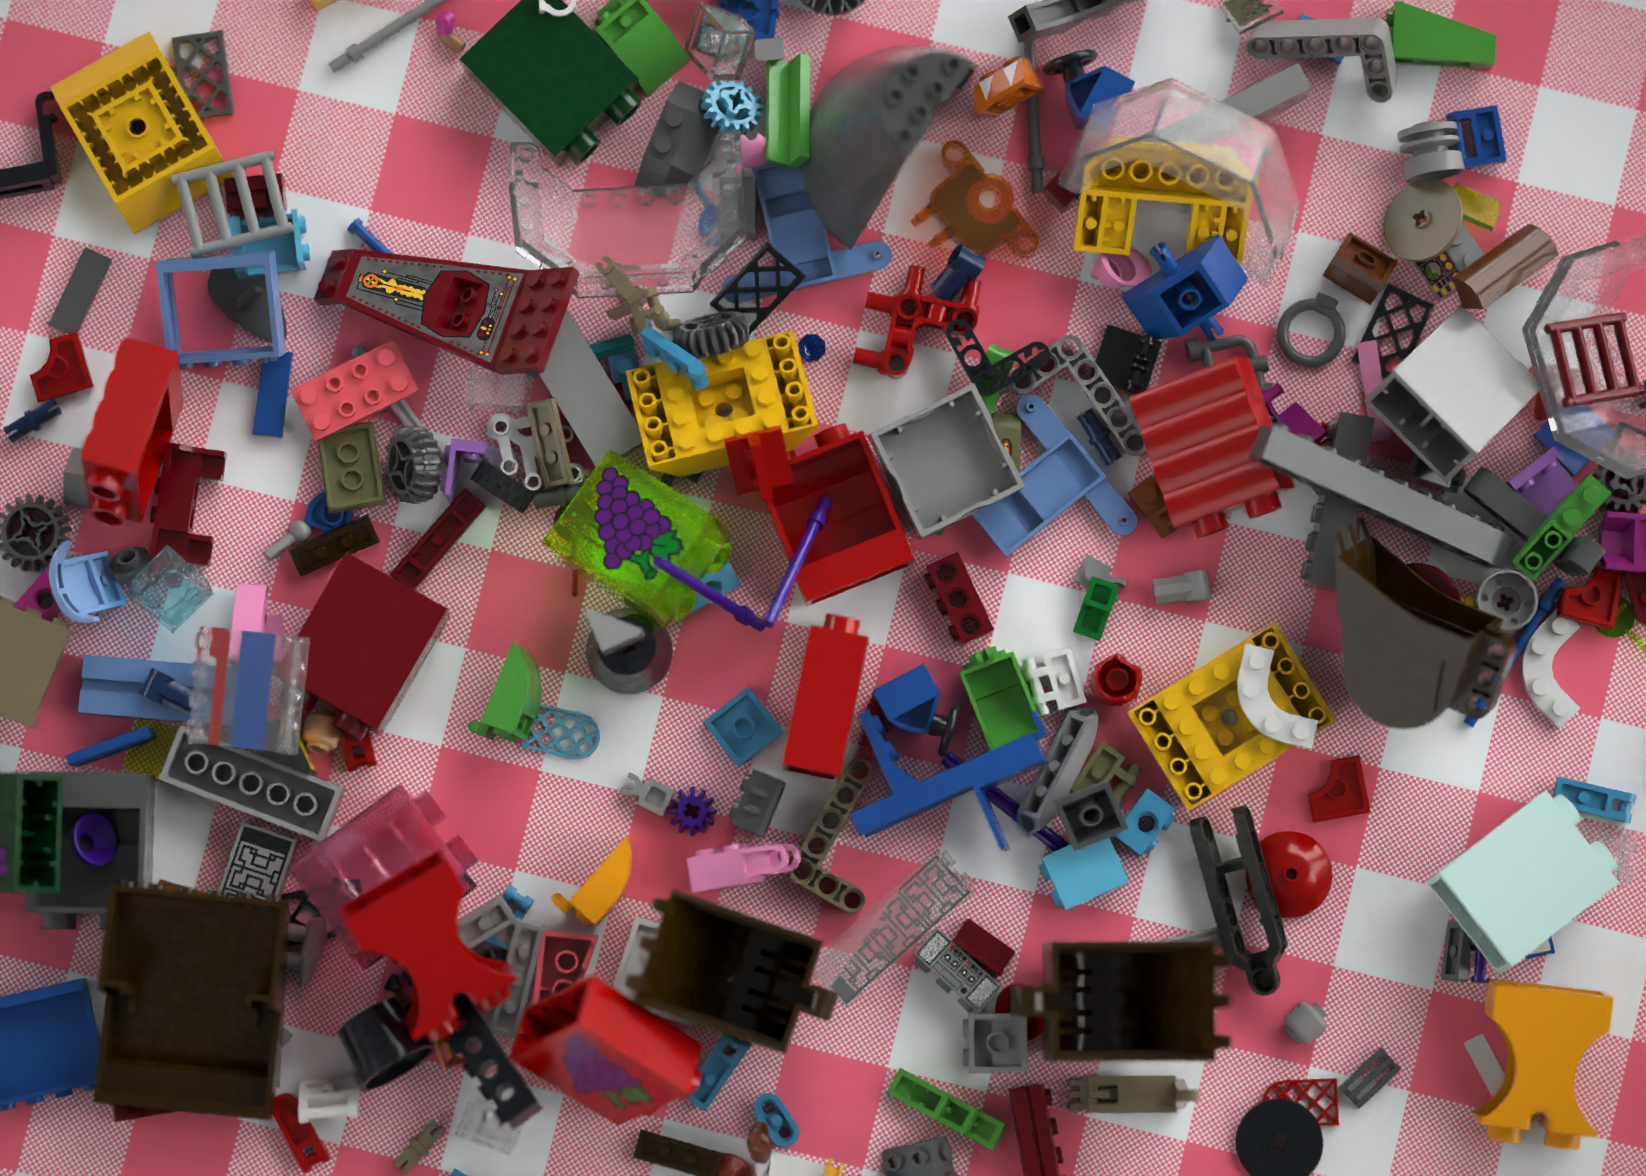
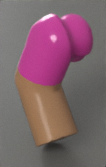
M445 11L443 14H439L436 19L437 36L442 43L459 54L465 47L466 42L453 33V25L456 21L455 15L452 12Z

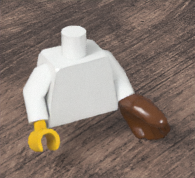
M757 1122L749 1130L747 1147L751 1158L756 1162V1176H841L844 1164L842 1163L839 1169L833 1168L831 1166L833 1158H830L827 1164L823 1165L772 1150L771 1154L768 1124L766 1122Z

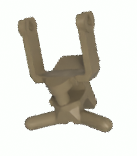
M607 256L602 258L603 261L608 263L607 268H603L600 262L596 263L597 270L604 274L627 301L623 305L606 311L609 318L617 320L632 314L633 318H630L629 321L635 335L640 334L647 326L651 327L650 319H653L654 325L662 331H671L682 323L679 319H670V315L665 312L663 305L659 301L656 287L641 290L625 272L624 267L619 263H614ZM648 302L650 308L644 310L643 306Z

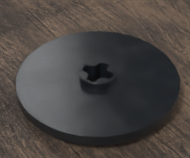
M1270 1099L1252 1107L1240 1121L1236 1132V1151L1242 1166L1251 1176H1309L1321 1159L1323 1134L1315 1116L1300 1103L1289 1099ZM1279 1135L1281 1139L1287 1138L1288 1140L1284 1143L1285 1148L1282 1150L1277 1146H1271L1275 1142L1274 1136Z

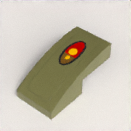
M992 413L995 432L1000 442L1008 450L1019 471L1021 418L1018 414Z

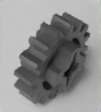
M1619 451L1616 459L1612 454H1608L1606 462L1602 460L1599 462L1597 467L1600 470H1595L1592 476L1598 479L1611 492V495L1603 502V508L1610 504L1613 506L1612 512L1622 508L1624 513H1629L1631 507L1637 512L1640 510L1641 504L1646 505V468L1643 467L1644 458L1636 461L1634 460V452L1627 458L1623 451ZM1609 470V476L1611 480L1608 484H1606L1605 477L1607 471ZM1619 480H1621L1622 482L1627 481V482H1628V485H1626V484H1621V485H1620L1618 481H1619ZM1641 481L1642 488L1640 494L1638 495V489L1636 485L1638 484V482Z

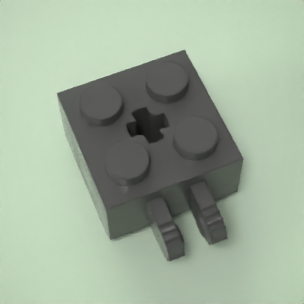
M753 769L751 775L745 773L739 788L740 791L744 792L740 802L734 800L728 815L729 818L733 819L731 824L765 838L785 789L786 782Z

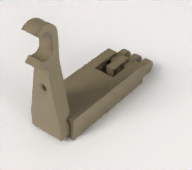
M1175 1075L1087 1076V1079L1067 1080V1086H1079V1091H1067V1097H1079V1103H1068V1109H1088V1113L1176 1112V1109H1185L1188 1102H1200V1090L1188 1089L1185 1080L1176 1079ZM1099 1087H1117V1088H1100V1091H1098V1088H1099ZM1098 1098H1100V1100H1118V1101H1098Z

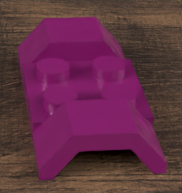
M1605 512L1599 527L1598 543L1606 550L1600 559L1603 568L1606 570L1646 573V514Z

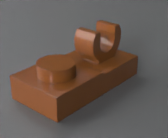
M1152 476L1127 493L1161 539L1177 529L1172 524L1161 489Z

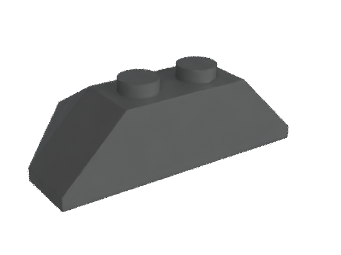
M678 81L666 101L646 148L635 186L658 196H663L699 178L720 128L718 125L712 128L713 120L704 118L707 110L701 109L704 101L701 98L705 91Z

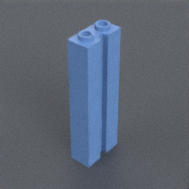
M83 655L82 688L79 695L78 713L211 725L217 666ZM228 667L222 726L233 727L239 672L237 667ZM152 668L174 678L175 682L202 695L191 717L165 704L160 705L139 694Z

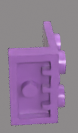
M451 438V444L445 446L444 462H446L448 469L447 474H442L440 491H443L444 496L449 502L454 501L456 496L460 457L464 459V462L480 464L482 459L489 460L490 448L486 442Z
M1554 446L1506 483L1546 516L1550 514L1567 493L1570 494L1577 486L1558 462L1557 458L1560 456V453Z

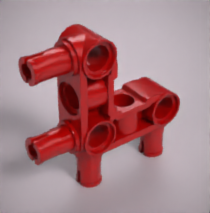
M909 265L905 287L899 294H894L891 297L868 292L865 308L889 313V316L892 317L885 350L877 352L856 347L852 364L875 368L880 374L887 375L892 379L904 377L912 362L914 353L912 344L915 331H919V328L927 326L944 330L946 334L948 324L964 314L971 317L973 321L971 328L973 332L975 331L980 313L977 302L982 281L979 279H969L964 285L961 299L957 303L923 296L921 293L926 269L916 265ZM910 302L916 306L917 310L913 315L908 316L901 312V305ZM956 325L953 327L954 333L952 335L964 336L967 329ZM892 358H900L904 362V368L900 371H893L889 368L888 362Z

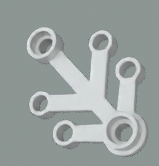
M505 413L493 415L488 421L487 431L493 440L499 442L502 456L500 465L502 472L512 476L518 471V464L512 456L510 441H512L521 448L526 472L524 481L526 488L530 491H538L542 487V479L537 473L534 456L537 457L533 436L526 437L517 431L531 427L529 417L512 419ZM503 422L507 425L504 432L496 430L498 423ZM563 425L562 429L569 430L571 433L570 437L565 440L567 444L573 440L574 432L571 427ZM507 462H513L515 468L513 471L507 472L504 469V465ZM570 463L571 469H576L579 475L574 479V482L567 485L582 484L585 480L583 467L577 463ZM532 477L539 480V484L534 488L528 485V481Z

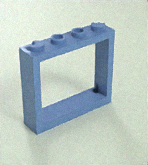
M275 250L171 258L156 262L165 348L178 351L180 368H194V363H204L205 367H217L222 365V361L231 360L233 365L249 364L250 359L261 358V363L278 361V357L286 354ZM264 265L273 346L182 352L173 272Z

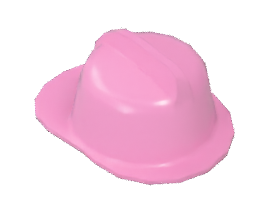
M1130 248V255L1100 253V256L1094 263V270L1090 274L1091 278L1099 280L1101 284L1110 290H1118L1126 286L1135 287L1153 275L1148 260L1133 248Z

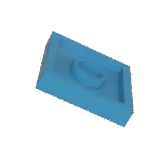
M749 687L703 722L738 768L784 733Z

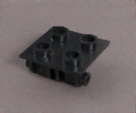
M1107 325L1095 362L1113 387L1138 394L1147 390L1162 342L1154 340L1155 338L1150 335L1144 334L1142 336ZM1093 368V371H1092V374H1091L1090 379H1091V378L1094 376V374H1095L1094 368Z

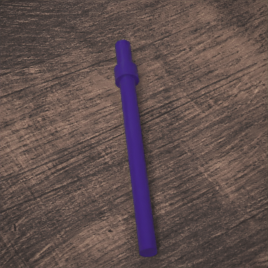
M821 497L816 509L809 515L807 529L762 622L767 628L774 626L817 532L823 529L827 520L826 513L832 503L829 497Z
M659 555L654 558L653 565L734 615L735 620L742 625H749L757 631L765 629L762 623L763 620L755 616L754 611L744 605L739 606Z

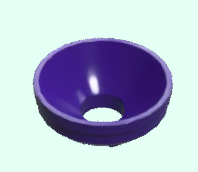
M89 813L78 818L71 826L69 834L70 846L74 855L82 863L89 866H100L113 859L118 849V837L113 824L105 816L98 813ZM81 835L86 836L89 840L90 847L88 851L80 846L79 840Z

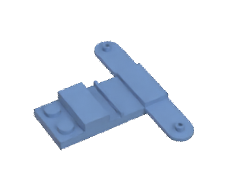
M769 163L761 167L752 168L753 175L756 177L759 201L771 245L806 275L793 291L881 270L890 264L892 251L886 243L881 241L853 246L851 250L844 248L831 251L825 223L818 212L814 210L807 195L801 166L797 169ZM776 271L759 272V287L776 286ZM780 271L781 286H788L796 278L791 271ZM747 272L738 282V288L755 287L754 272ZM737 274L731 275V276L727 277V278L723 281L722 289H723ZM760 292V298L777 295V292ZM734 293L724 296L728 302L735 304ZM738 293L739 303L756 300L755 293Z
M1033 393L1023 395L1016 405L1017 414L1046 449V452L1019 473L1026 486L1023 490L972 514L971 516L1005 558L1029 541L1083 496L1114 533L1121 536L1132 533L1138 523L1137 516L1106 478L1107 476L1071 432L1069 433L1042 398Z

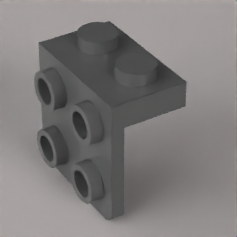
M947 1136L888 1148L882 1151L886 1176H957L952 1161V1148L948 1143Z

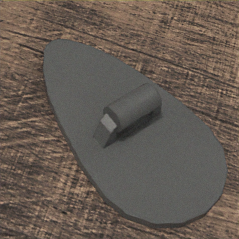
M234 268L212 269L207 282L208 292L213 302L241 327L257 337L272 342L265 276L238 279ZM281 307V310H282V319H283V328H284V337H285V339H286V337H287V324H286V320H285V316H284V311H283V309H282V307Z

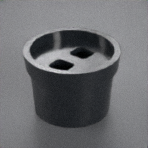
M398 997L386 999L367 1008L350 1019L337 1032L356 1071L354 1078L361 1092L374 1090L399 1078L422 1063L436 1050L434 1042L429 1041L426 1034L414 1041L405 1023L408 1011Z

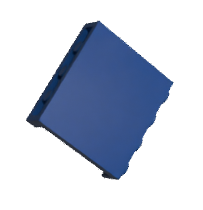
M86 978L0 997V1111L16 1108L15 1102L27 1100V1105L44 1102V1095L55 1093L56 1098L73 1095L72 1089L84 1087V1092L94 1090L100 1039Z

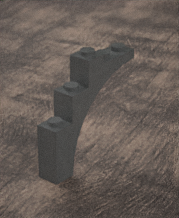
M1043 0L1023 6L1009 15L1008 19L1020 43L1065 33L1084 20L1106 16L1123 4L1140 0Z

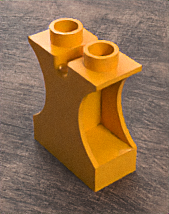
M1489 978L1484 1013L1492 1019L1503 1035L1507 1047L1508 1064L1505 1078L1497 1093L1486 1104L1473 1111L1472 1117L1479 1124L1487 1125V1139L1521 1143L1523 1129L1529 1130L1531 1117L1536 1113L1541 1114L1540 1126L1546 1130L1544 1145L1577 1150L1580 1148L1581 1136L1598 1138V1131L1586 1121L1578 1107L1575 1097L1574 1080L1578 1064L1585 1051L1597 1039L1610 1032L1614 997L1604 991Z

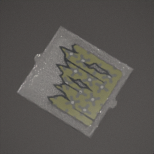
M1277 0L1218 1L1219 6L1226 15V21L1232 23L1239 35L1284 13Z

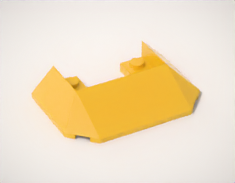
M1116 139L1084 164L1072 250L1130 255L1138 199L1191 204L1184 255L1219 233L1237 262L1242 264L1254 180L1229 149Z

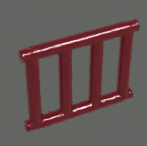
M1625 312L1553 322L1544 326V332L1550 335L1565 396L1562 399V405L1565 408L1630 398L1645 393V387L1639 383L1624 323L1627 321ZM1613 325L1628 386L1618 387L1604 326ZM1592 328L1607 390L1597 391L1583 334L1584 329ZM1571 332L1586 391L1584 394L1576 395L1561 333Z

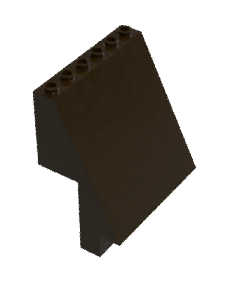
M119 881V885H110L97 991L106 996L93 1102L97 1104L272 1121L276 1087L280 1088L290 904L283 902L282 896L266 895L265 900L254 899V894L236 892V897L224 896L225 891L207 889V894L195 893V888L178 886L177 891L166 890V885L149 883L148 888L137 887L136 882Z

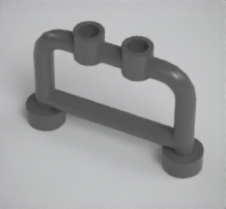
M1233 335L1200 343L1197 337L1185 340V349L1189 362L1202 360L1203 368L1214 365L1213 351L1236 346L1243 347L1246 350L1247 357H1250L1261 391L1265 392L1273 386L1272 383H1265L1263 375L1264 372L1269 371L1266 355L1259 356L1255 343L1248 337Z

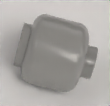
M1301 1001L1285 1015L1284 1022L1286 1025L1283 1029L1298 1045L1301 1042L1309 1045L1326 1030L1327 1025L1323 1018L1327 1014L1317 1003L1310 1005L1307 1002Z

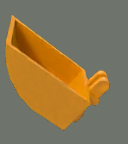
M626 836L569 901L561 894L554 893L551 897L552 903L565 915H568L575 907L577 911L574 915L585 925L589 926L593 923L598 926L621 900L629 884L632 872V848L629 837Z

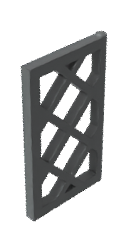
M223 30L172 37L177 79L188 98L192 96L203 104V107L197 112L199 118L234 115ZM218 38L220 50L216 56L203 47L208 39ZM189 42L195 46V49L185 60L180 55L179 43ZM199 51H202L212 59L203 72L190 64ZM216 63L220 64L223 70L224 79L220 85L207 76ZM187 67L199 75V78L190 89L184 84L183 72ZM204 79L216 88L207 101L195 93V90ZM220 92L226 95L228 108L217 109L211 105Z

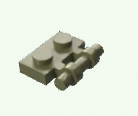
M1101 741L1077 776L1070 790L1077 792L1105 779L1110 781L1115 775L1120 779V782L1113 790V793L1120 807L1123 803L1121 799L1130 787L1133 788L1138 781L1136 778L1142 769L1134 763L1131 764L1127 772L1120 768L1126 757Z

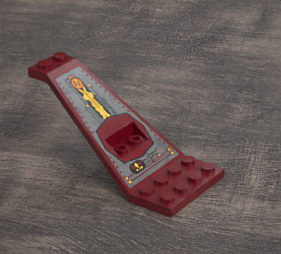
M358 249L334 250L328 258L325 271L313 300L319 305H345L499 375L541 373L545 370L579 272L574 267L525 270Z

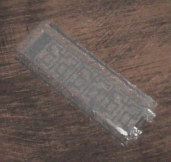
M936 849L819 955L814 974L828 990L839 993L837 1000L845 1009L851 1006L976 893L973 889L976 883L965 871L961 875L953 867L957 862L946 850L941 853Z

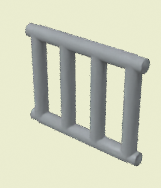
M273 150L182 172L170 177L173 185H177L193 246L190 247L191 257L202 256L294 232V226L287 220L272 161L275 160V154ZM257 165L262 167L277 224L260 229L244 170L245 168ZM229 172L234 174L249 231L234 236L231 235L216 177L217 175ZM202 179L206 181L221 238L207 243L203 242L188 185L190 182Z

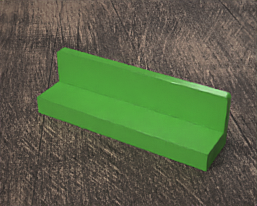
M803 53L798 54L790 62L780 59L767 60L766 161L797 169L810 159V55Z

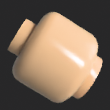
M319 709L318 713H312L307 716L301 735L307 750L317 754H328L329 751L336 749L341 731L331 725L335 718L334 712Z

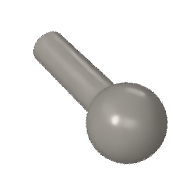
M301 519L294 521L289 527V533L263 552L264 556L271 561L293 543L307 541L312 534L311 525Z

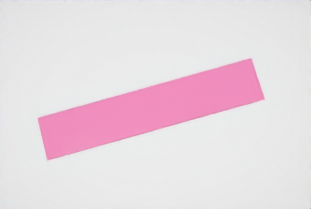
M1377 340L1357 343L1365 398L1383 381ZM1366 404L1367 416L1375 418L1371 442L1391 439L1390 427Z

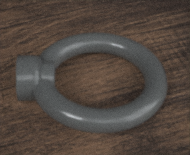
M1318 292L1315 299L1298 301L1285 310L1278 323L1277 339L1282 352L1289 360L1303 367H1319L1331 362L1340 353L1345 342L1346 330L1344 321L1336 310L1339 303L1338 300ZM1314 310L1327 316L1334 327V339L1331 346L1325 352L1316 356H1307L1296 351L1291 345L1288 335L1292 320L1301 312Z

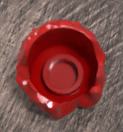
M1116 653L1095 665L1089 681L1091 691L1094 697L1099 699V702L1107 703V706H1122L1138 697L1143 679L1142 670L1139 666L1128 663L1126 658L1120 653Z

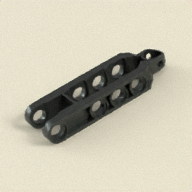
M1242 805L1230 809L1233 811V819L1237 830L1235 837L1241 855L1239 858L1221 862L1214 833L1206 816L1190 820L1189 826L1224 954L1230 955L1232 965L1246 972L1252 991L1256 994L1267 996L1275 993L1280 986V975L1276 963L1281 959L1288 946V941L1252 814L1247 805ZM1244 868L1248 869L1253 887L1251 894L1256 898L1261 916L1259 923L1264 926L1269 944L1267 950L1257 953H1251L1246 950L1225 876L1226 873Z

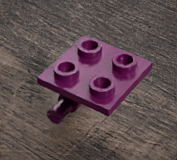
M1278 382L1267 391H1261L1272 423L1277 422L1290 428L1289 432L1292 434L1307 435L1314 439V444L1328 436L1327 432L1297 402L1282 413H1277L1271 401L1285 392Z

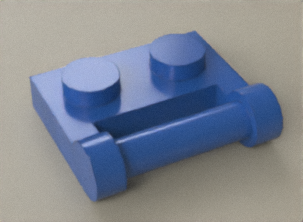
M1497 105L1446 114V121L1457 123L1458 130L1452 135L1459 136L1460 141L1454 145V150L1462 152L1465 170L1506 163L1507 157ZM1469 120L1475 151V157L1467 158L1461 121Z

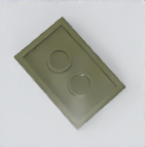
M373 422L351 425L318 442L329 514L386 505Z

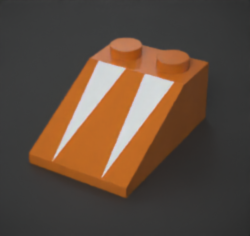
M1013 57L1003 64L1005 66L1004 69L997 73L994 70L979 78L981 82L974 86V109L976 113L998 117L1045 89L1028 58Z

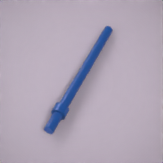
M1556 577L1545 595L1541 594L1539 597L1535 615L1524 626L1515 640L1517 648L1510 669L1546 613L1550 614L1556 605L1554 601L1566 584L1562 579ZM1494 674L1489 682L1495 683ZM1478 698L1475 702L1479 708L1485 709L1486 705L1483 699ZM1466 716L1463 722L1473 728L1478 719Z

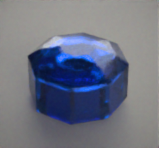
M806 334L799 341L800 356L806 362H818L825 355V341L817 334Z

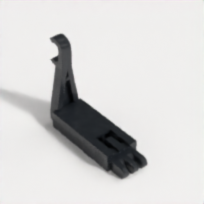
M50 91L41 92L35 99L43 162L0 169V200L54 190L56 184L62 183L52 123L57 122L59 118L53 113L45 115L43 110V103L46 100L52 101L54 99V95Z

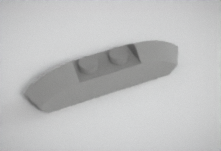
M1095 707L1075 708L1068 712L1046 755L1049 763L1039 768L1017 811V823L1028 837L1045 827L1056 816L1058 811L1054 801L1068 795L1089 755L1098 727V713Z

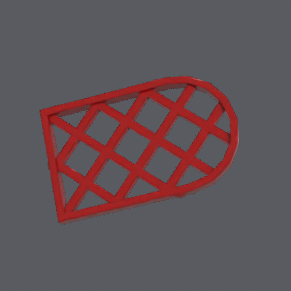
M1337 1078L1287 1079L1275 1082L1267 1088L1263 1095L1262 1102L1270 1100L1267 1095L1272 1088H1275L1281 1093L1277 1098L1281 1099L1284 1096L1286 1099L1292 1100L1286 1093L1294 1086L1301 1092L1294 1100L1295 1102H1298L1305 1096L1312 1102L1307 1107L1309 1111L1315 1105L1322 1112L1317 1118L1318 1122L1325 1115L1332 1121L1319 1123L1320 1126L1339 1125ZM1331 1081L1325 1089L1316 1083ZM1310 1082L1304 1090L1296 1084ZM1284 1083H1290L1284 1091L1277 1086ZM1313 1085L1321 1091L1315 1100L1306 1093ZM1332 1085L1334 1086V1098L1327 1093ZM1323 1095L1332 1101L1326 1109H1323L1317 1103ZM1334 1105L1335 1119L1328 1113Z

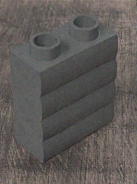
M30 771V773L63 775L59 893H26L25 912L42 913L41 929L77 930V914H100L99 930H105L110 885H119V881H132L137 883V887L148 888V884L152 883L155 776L147 773ZM89 813H98L105 816L113 824L118 837V849L111 861L100 866H89L82 863L74 855L70 846L69 834L71 826L78 818ZM81 835L79 840L80 846L88 851L90 847L89 840L86 836Z

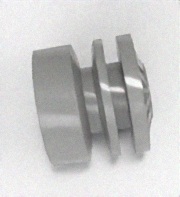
M1427 121L1415 124L1397 133L1398 141L1406 143L1400 146V153L1414 154V157L1402 163L1405 182L1413 183L1422 179L1441 180L1459 175L1465 171L1462 152L1448 150L1449 147L1460 141L1459 136L1451 135L1458 130L1456 122Z
M1503 570L1493 573L1479 585L1474 592L1473 607L1503 619L1499 632L1509 634L1516 632L1530 622L1536 613L1539 600L1537 590L1528 577L1517 571ZM1500 597L1503 600H1509L1510 605L1506 607L1507 611L1503 607L1498 608L1497 603L1500 601Z

